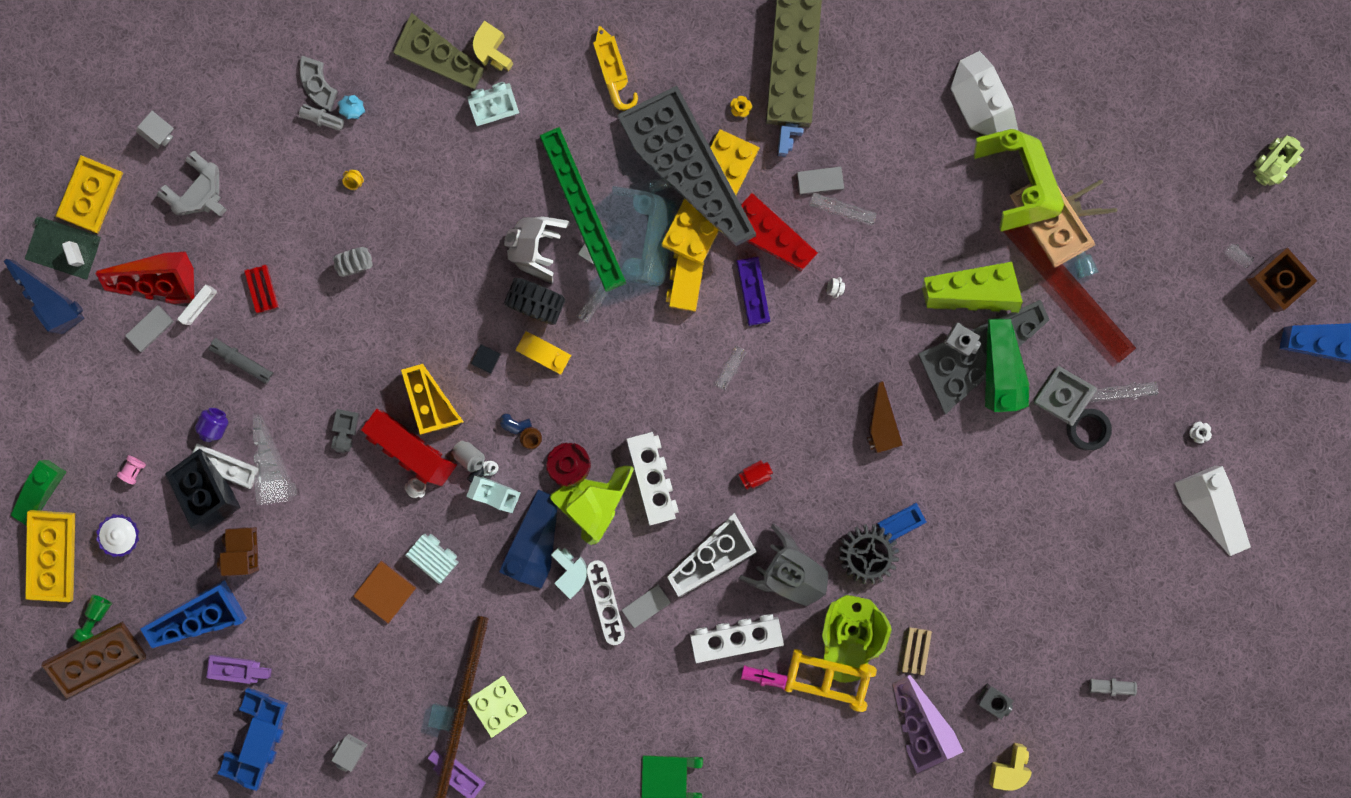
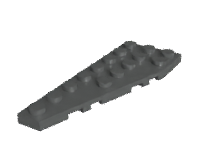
M678 86L618 114V118L637 155L735 246L756 237V232Z

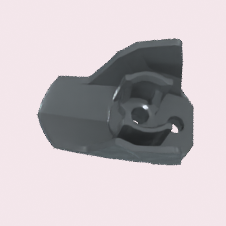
M772 524L771 528L783 541L784 548L780 545L771 544L770 547L778 552L766 571L759 566L756 568L764 577V580L756 581L740 575L739 579L762 591L775 592L796 603L808 606L826 595L828 571L799 548L787 532Z

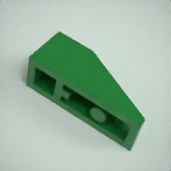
M39 460L28 476L11 516L27 526V512L30 510L41 511L66 474V471L49 460Z

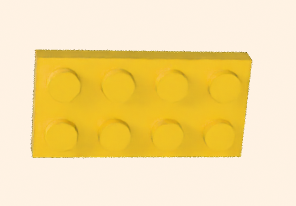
M36 510L27 512V600L73 601L75 513Z

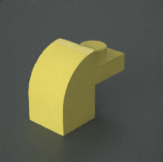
M486 21L482 23L474 36V52L484 66L487 65L489 60H492L490 64L496 69L502 71L504 68L509 71L513 66L512 60L497 51V48L505 38L504 34Z
M1013 744L1010 765L992 763L989 782L992 788L1012 791L1023 787L1029 781L1032 771L1024 767V764L1028 763L1029 752L1026 751L1027 748L1023 744Z

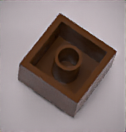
M1288 247L1275 252L1245 279L1274 312L1285 311L1317 282L1315 277Z

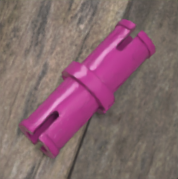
M744 665L741 679L760 683V686L769 685L785 689L787 675L769 672L766 668L760 670ZM754 674H755V675H759V676H763V677L772 678V679H774V680H770V679H766V678H762V677H757V676H754Z

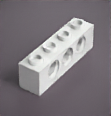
M653 432L628 438L627 442L649 525L676 519L675 513H679L676 500L671 501L669 492L673 491L670 478L665 479L663 470H667L665 458L659 457L658 449L662 448L659 436H654ZM644 450H651L654 453V460L652 462L646 463L642 460L641 454ZM652 471L657 472L660 475L659 482L656 484L649 483L647 480L648 473ZM656 493H662L665 496L666 501L663 505L658 506L654 504L653 496Z
M773 614L760 616V620L751 622V618L739 620L738 625L729 626V623L718 624L716 629L709 631L707 627L694 630V634H690L696 663L784 645L778 617H773ZM760 627L764 629V636L762 638L756 639L752 636L755 628ZM740 632L743 635L742 640L739 643H733L730 640L732 633ZM716 636L720 638L721 643L718 647H711L708 644L711 637Z

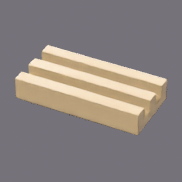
M909 627L902 672L925 675L932 631ZM917 633L912 668H909L908 663L913 634ZM922 634H925L920 669H917Z

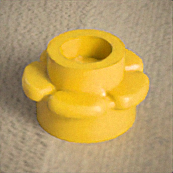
M745 96L734 98L730 103L731 113L736 117L740 116L743 118L748 116L749 111L752 109L751 101L747 100Z
M349 170L343 173L342 183L346 188L357 190L362 186L364 179L359 171Z

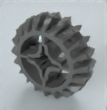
M863 524L864 531L860 532L858 526L854 528L856 534L854 535L850 531L847 532L850 540L843 538L842 543L846 546L839 547L840 552L846 553L839 555V560L845 561L841 564L842 569L849 568L846 572L848 576L855 573L854 581H857L861 576L862 584H866L867 578H870L871 584H875V577H878L879 581L882 582L884 581L882 574H885L887 577L891 576L888 568L896 570V565L891 562H899V557L894 555L899 553V548L893 547L897 544V541L895 539L888 541L892 537L890 532L883 536L885 532L884 527H881L876 532L875 524H872L871 530H868L867 524ZM868 538L864 546L853 548L859 540ZM875 538L884 543L887 548V554L875 548ZM871 545L872 553L875 555H871L870 558H868L867 563L866 555L864 553H868V550H870ZM850 554L856 555L857 558L863 560V570L854 565ZM885 560L879 568L871 570L874 562Z

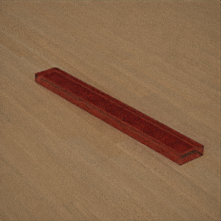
M1028 225L1003 231L1118 363L1136 349L1063 264L1056 268L1054 267Z

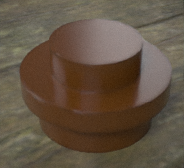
M534 427L525 428L520 434L522 446L527 449L537 448L542 442L541 432Z

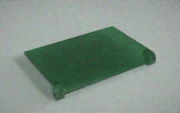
M37 216L34 221L36 226L25 260L87 280L101 237ZM68 241L77 243L84 265L76 267L68 264L62 244Z

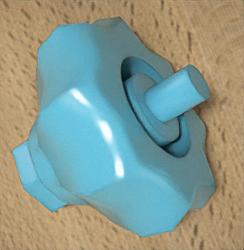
M355 95L344 96L337 103L339 113L347 119H359L365 113L363 101L359 100Z

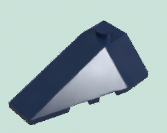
M4 260L14 280L20 286H24L25 289L22 292L24 297L34 304L31 309L48 332L64 334L85 319L81 314L83 309L76 301L72 302L15 260Z

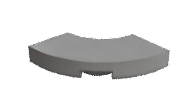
M302 56L300 61V78L305 91L318 106L331 112L338 91L330 87L325 81L323 74L324 63Z

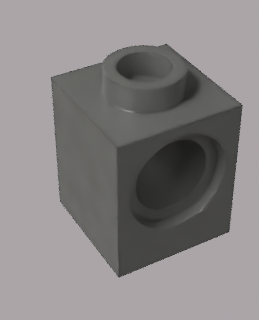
M988 683L975 701L979 706L1001 720L1004 716H1008L1013 708V700ZM995 697H1000L1001 704L993 708L991 701Z

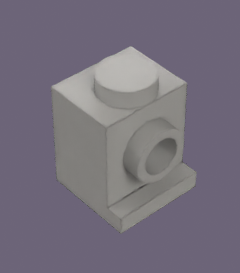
M960 323L953 325L943 342L965 356H969L971 353L975 354L981 345V342L978 341L980 336ZM963 336H966L969 339V342L966 345L963 344L961 341Z

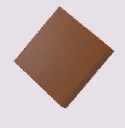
M380 561L355 593L354 597L389 624L416 590V587L386 563Z

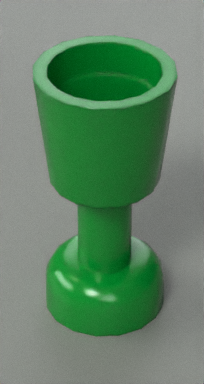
M91 595L85 611V615L88 618L83 628L75 630L73 638L83 642L94 636L91 631L96 621H102L112 602L101 596Z

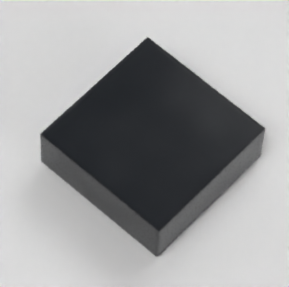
M481 344L471 364L492 374L501 354Z

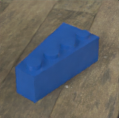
M1351 323L1284 327L1279 349L1351 363Z
M223 580L147 622L140 630L151 648H155L188 637H195L210 631L243 624L247 617L228 584Z

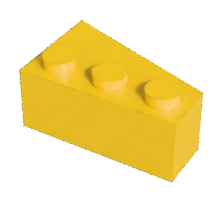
M424 364L401 370L420 436L464 422Z

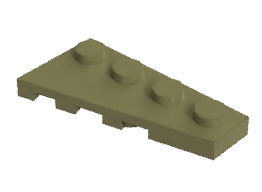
M411 12L393 53L463 86L476 90L484 69Z

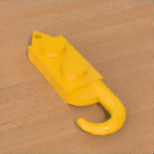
M599 26L596 41L593 42L613 105L621 111H626L636 106L638 95L633 93V100L629 104L621 102L618 91L626 87L628 77L615 37Z

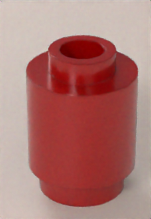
M760 460L744 468L739 476L746 489L751 487L754 489L771 480L770 475L773 474V471L768 462L763 463Z

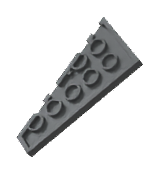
M1041 300L1021 308L1019 312H1011L998 318L1011 319L1019 347L1050 320ZM988 323L971 330L980 336L978 341L981 342V345L975 354L971 353L969 356H965L944 343L918 353L944 415L986 378ZM963 336L961 341L963 344L966 345L968 344L969 339L968 337Z

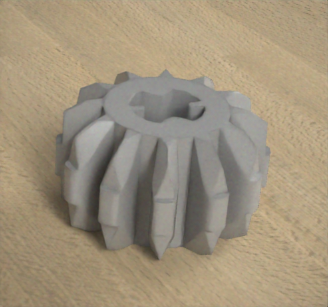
M365 247L345 251L335 255L333 258L335 270L342 277L368 270L373 266L371 255Z

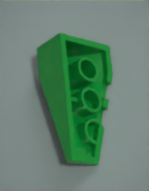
M988 319L985 407L993 412H1011L1029 407V381L1011 319Z

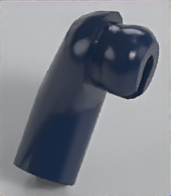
M503 414L500 417V426L512 434L521 433L525 428L532 427L530 418L517 422L512 419L510 414Z

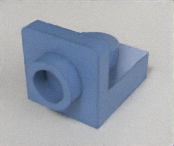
M787 123L785 126H781L777 156L786 157L788 151H792L793 138H790V135L802 136L804 129L799 128L798 124Z

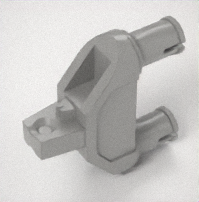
M193 151L189 155L196 162L188 156L185 161L196 169L200 176L181 197L167 185L161 187L164 192L158 191L157 196L171 206V210L175 215H187L204 211L209 213L212 209L219 216H223L227 209L218 202L221 199L219 196V168L212 162L208 163L196 151Z

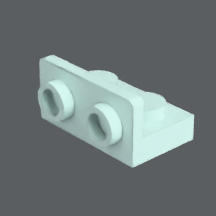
M500 82L494 84L492 89L485 91L484 89H477L468 96V102L477 126L519 113L510 83Z

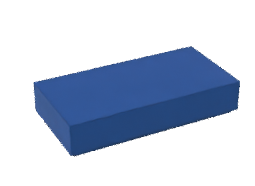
M914 503L883 519L877 525L879 528H885L883 536L888 532L892 534V537L888 540L890 541L927 522L918 504Z

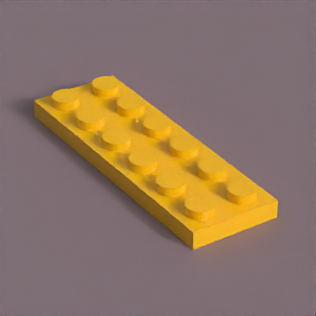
M719 129L710 148L737 196L760 147ZM684 199L662 242V247L702 265L719 230Z

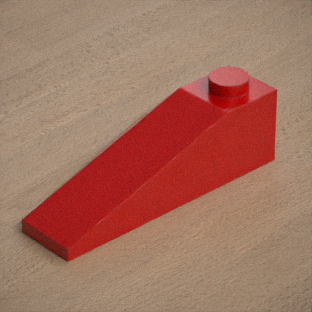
M186 252L162 253L97 270L95 273L105 291L132 295L134 291L144 294L146 299L153 300L154 295L166 297L165 302L171 304L191 303L195 298L194 268Z

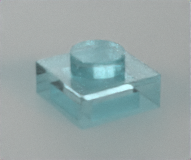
M436 703L433 704L428 726L445 731L451 730L452 719L455 716L454 710L456 709Z

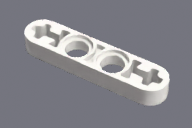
M594 560L588 565L587 574L604 637L609 644L618 645L624 640L625 632L608 569L603 561ZM595 564L598 567H603V571L600 572L601 579L606 577L607 582L603 581L594 585L593 580H598L597 575L591 573ZM601 585L607 586L609 589V595L605 598L597 595V588ZM612 607L615 610L614 618L606 619L602 613L604 608ZM618 620L619 624H614L616 632H621V635L618 636L617 641H614V638H609L608 636L612 632L611 627L608 626L606 628L605 623L610 624Z

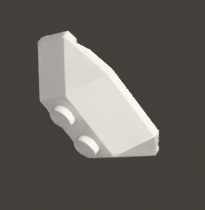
M980 51L960 60L950 89L969 128L983 135L1008 129L1018 130L1013 105L994 66Z

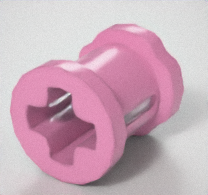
M128 455L126 458L127 462L122 471L117 473V477L127 483L135 484L138 473L146 464Z

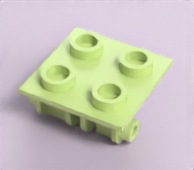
M504 676L480 692L475 693L467 700L491 738L527 714Z

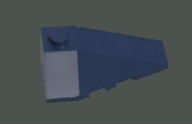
M538 489L499 572L519 582L542 589L551 570L558 506L550 499V494Z

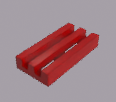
M265 264L261 267L244 270L256 313L279 308L268 266ZM263 271L272 305H268L259 273ZM253 273L255 275L259 293L263 303L262 308L260 307L256 289L251 274Z

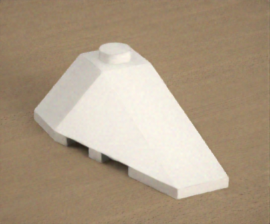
M1213 466L1175 482L1183 504L1211 533L1213 538L1229 556L1251 547L1232 486L1223 466Z

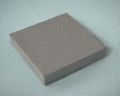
M1058 366L1035 399L1034 404L1073 426L1097 391V388Z

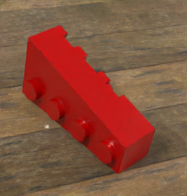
M377 408L361 429L367 435L365 439L374 445H377V443L381 445L383 453L391 458L394 456L400 460L398 464L407 471L412 469L416 472L415 477L424 484L430 482L443 486L457 466L453 461L442 458V453L429 445H425L423 439L412 432L409 433L405 426Z

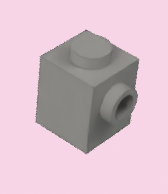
M151 111L137 127L136 132L158 149L161 145L165 147L172 140L173 136L171 133L174 128Z
M348 734L342 742L338 741L332 751L335 754L332 762L336 763L335 766L338 769L351 772L356 767L368 744Z

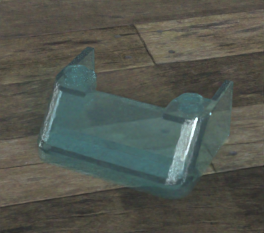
M613 186V195L633 198L634 209L640 214L649 215L642 259L629 258L623 263L621 271L625 281L653 287L661 286L667 278L671 250L662 247V242L678 212L677 205L671 199L650 192Z

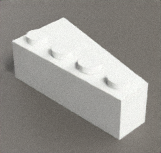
M735 513L668 576L678 597L685 595L757 553Z

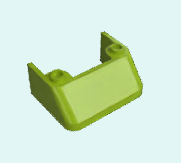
M1008 129L976 138L974 148L975 159L1006 150H1018L1032 186L1025 189L1022 193L1023 206L1002 212L1000 231L1054 218L1061 214L1064 201L1039 139L1016 129Z

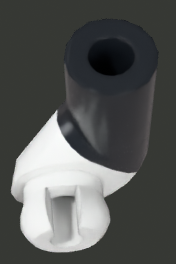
M485 461L480 470L471 472L466 479L472 483L474 476L494 475L498 471V464L494 461Z

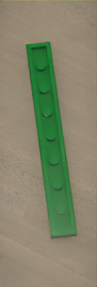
M560 127L539 135L605 292L627 284Z

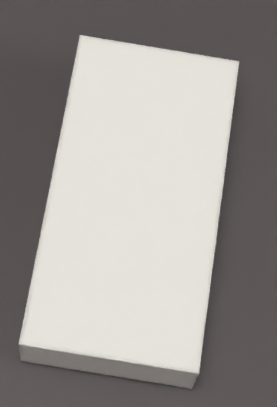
M205 285L177 320L182 324L191 325L215 296L216 290L209 285Z

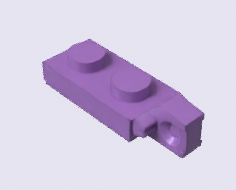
M210 655L206 678L250 684L252 682L257 683L258 678H270L272 669L260 667V662L255 660Z
M433 750L429 754L428 759L436 765L433 770L440 776V771H442L440 769L443 766L441 763H444L442 760H445L443 759L445 756H441ZM455 759L449 784L466 798H475L486 782Z

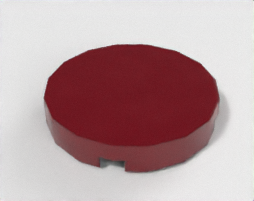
M566 442L559 444L553 448L547 458L546 468L550 478L558 485L565 487L576 486L583 482L591 468V461L587 451L576 443Z

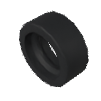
M1084 409L1073 426L1069 424L1066 426L1070 442L1082 450L1102 448L1109 441L1112 434V425L1109 418L1097 409ZM1086 416L1096 418L1102 426V433L1094 442H1084L1076 433L1077 423Z

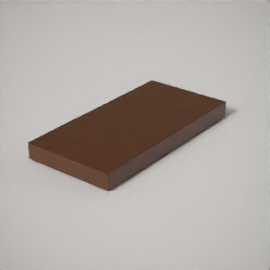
M122 621L43 661L41 666L67 699L145 660L146 654Z

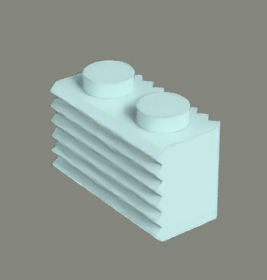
M424 534L405 556L438 584H441L459 563L455 560L457 555L448 548L446 550L442 549L439 546L440 541L432 534L429 536Z

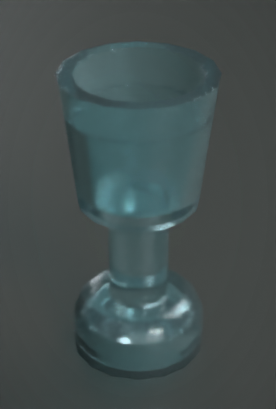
M1084 251L1074 259L1077 279L1099 272L1091 254L1086 255Z

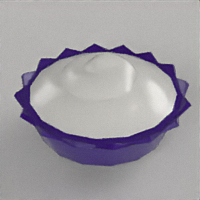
M113 514L111 517H105L104 521L99 523V529L96 531L98 535L96 541L99 543V548L104 550L105 554H110L112 557H123L125 554H130L136 548V544L139 541V530L136 527V523L130 517H125L123 514Z

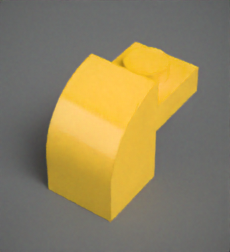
M525 331L516 348L517 352L559 374H562L571 357L567 352Z

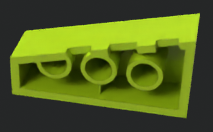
M1012 262L924 277L922 290L927 308L955 310L956 308H968V310L976 311L977 309H991V311L998 312L1000 310L1019 312L1023 303Z

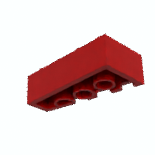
M753 193L741 204L756 232V237L746 241L749 244L799 271H802L818 254L815 249Z

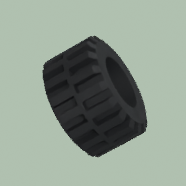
M514 278L504 304L510 309L554 325L558 320L566 299L561 294L522 278Z

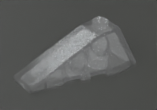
M253 415V440L255 446H258V451L254 455V463L259 468L258 475H254L257 505L293 501V496H296V485L291 481L289 472L263 415Z

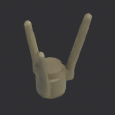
M1099 180L1074 195L1066 197L1078 217L1118 211L1117 208L1082 210L1080 201L1075 202V199L1103 184V180Z

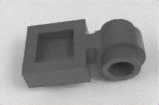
M336 409L332 431L340 432V434L333 437L331 446L336 452H350L352 439H349L347 435H356L360 413Z

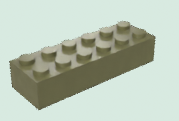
M776 0L766 124L786 125L787 123L798 124L799 127L809 128L812 124L822 0Z

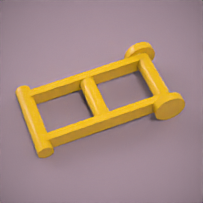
M794 649L784 690L792 692L794 689L847 702L851 709L864 712L868 706L864 700L870 677L876 676L877 669L869 664H861L859 668L835 663L803 655L801 650ZM800 662L826 669L821 687L795 681ZM835 671L861 677L856 696L830 690Z

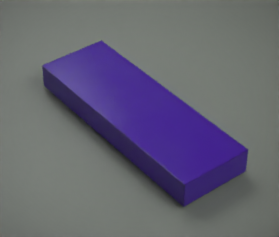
M759 257L737 260L748 326L771 322Z

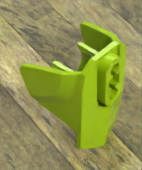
M620 466L616 468L608 483L584 479L583 482L576 486H561L551 494L550 499L581 528V539L590 545H595L600 541L615 515V509L627 487L634 467Z
M845 595L832 602L825 618L822 634L825 644L824 660L859 668L861 664H868L870 660L878 658L885 651L892 630L885 614L870 599ZM854 603L860 604V609L857 612L852 609ZM850 626H856L854 632L848 631ZM835 671L833 679L847 683L858 681L861 677Z

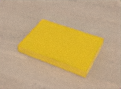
M80 155L55 217L98 234L123 172Z

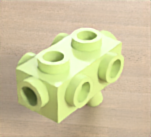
M1288 135L1281 139L1277 137L1268 147L1271 151L1266 156L1264 154L1261 155L1254 163L1256 169L1253 172L1257 175L1255 179L1260 184L1271 186L1277 183L1279 185L1287 177L1288 174L1285 172L1289 167L1293 168L1301 160L1302 157L1299 155L1304 151V148L1300 146V142L1296 138L1289 137ZM1280 150H1284L1286 152V156H1279Z

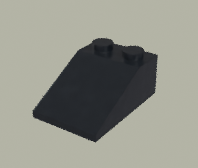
M198 449L165 473L191 529L208 532L241 508L233 490L202 449Z

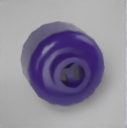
M209 408V410L201 412L195 425V430L200 435V439L212 442V440H220L223 437L229 423L223 411L217 408Z

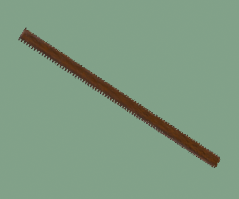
M479 616L476 619L478 621L476 622L477 625H475L477 628H474L476 629L474 630L475 633H473L475 636H472L474 639H472L471 643L473 644H470L472 647H470L471 650L468 652L470 655L467 658L469 661H466L468 662L466 663L467 666H465L467 669H464L466 672H464L463 676L465 677H462L464 680H462L463 683L461 684L463 685H460L462 688L459 691L461 694H458L460 695L458 696L459 699H457L459 702H456L458 705H456L455 709L457 710H454L456 713H454L455 716L452 719L454 720L452 721L453 724H451L453 727H450L452 728V730H449L451 735H448L450 738H448L449 741L446 744L448 746L445 749L447 752H444L446 753V755H443L445 760H442L444 763H441L443 764L441 766L442 769H440L442 770L440 771L441 774H439L441 777H438L440 780H437L439 781L437 784L439 785H436L438 788H435L437 791H435L436 794L434 795L436 796L433 798H446L465 720L464 717L469 702L467 700L471 695L470 692L472 691L478 667V659L480 658V651L484 642L483 637H485V629H487L486 626L489 621L487 617Z

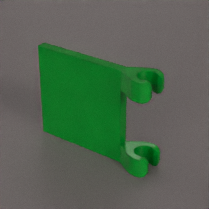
M643 755L642 798H702V793H687V767L702 768L703 758Z

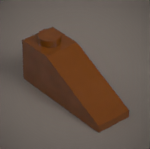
M883 381L876 384L869 426L870 436L866 437L869 449H874L875 453L903 446Z

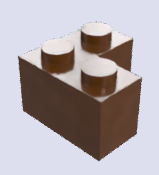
M257 527L225 529V533L222 535V544L226 547V552L220 553V557L217 559V568L221 571V576L249 575L259 571Z

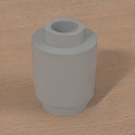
M460 441L454 446L452 450L454 459L469 472L480 470L483 467L485 456L471 443Z

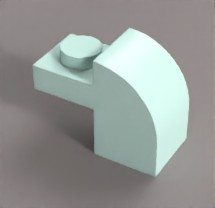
M474 476L466 497L489 504L499 510L513 513L520 492L490 479Z
M558 547L552 553V556L567 571L554 584L571 599L586 581L587 566L582 557L574 563L572 561L574 556L566 548L561 550Z

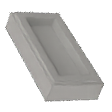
M842 167L797 172L800 195L844 189Z
M157 305L125 336L140 352H143L174 321Z
M658 584L627 605L622 611L632 626L636 628L671 602Z

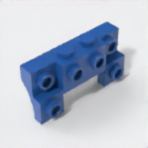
M247 688L239 710L255 717L252 718L240 755L226 751L218 774L236 781L243 787L257 791L261 786L267 766L269 764L272 765L277 752L274 749L276 743H280L284 730H281L282 720L288 703L271 698L269 694Z

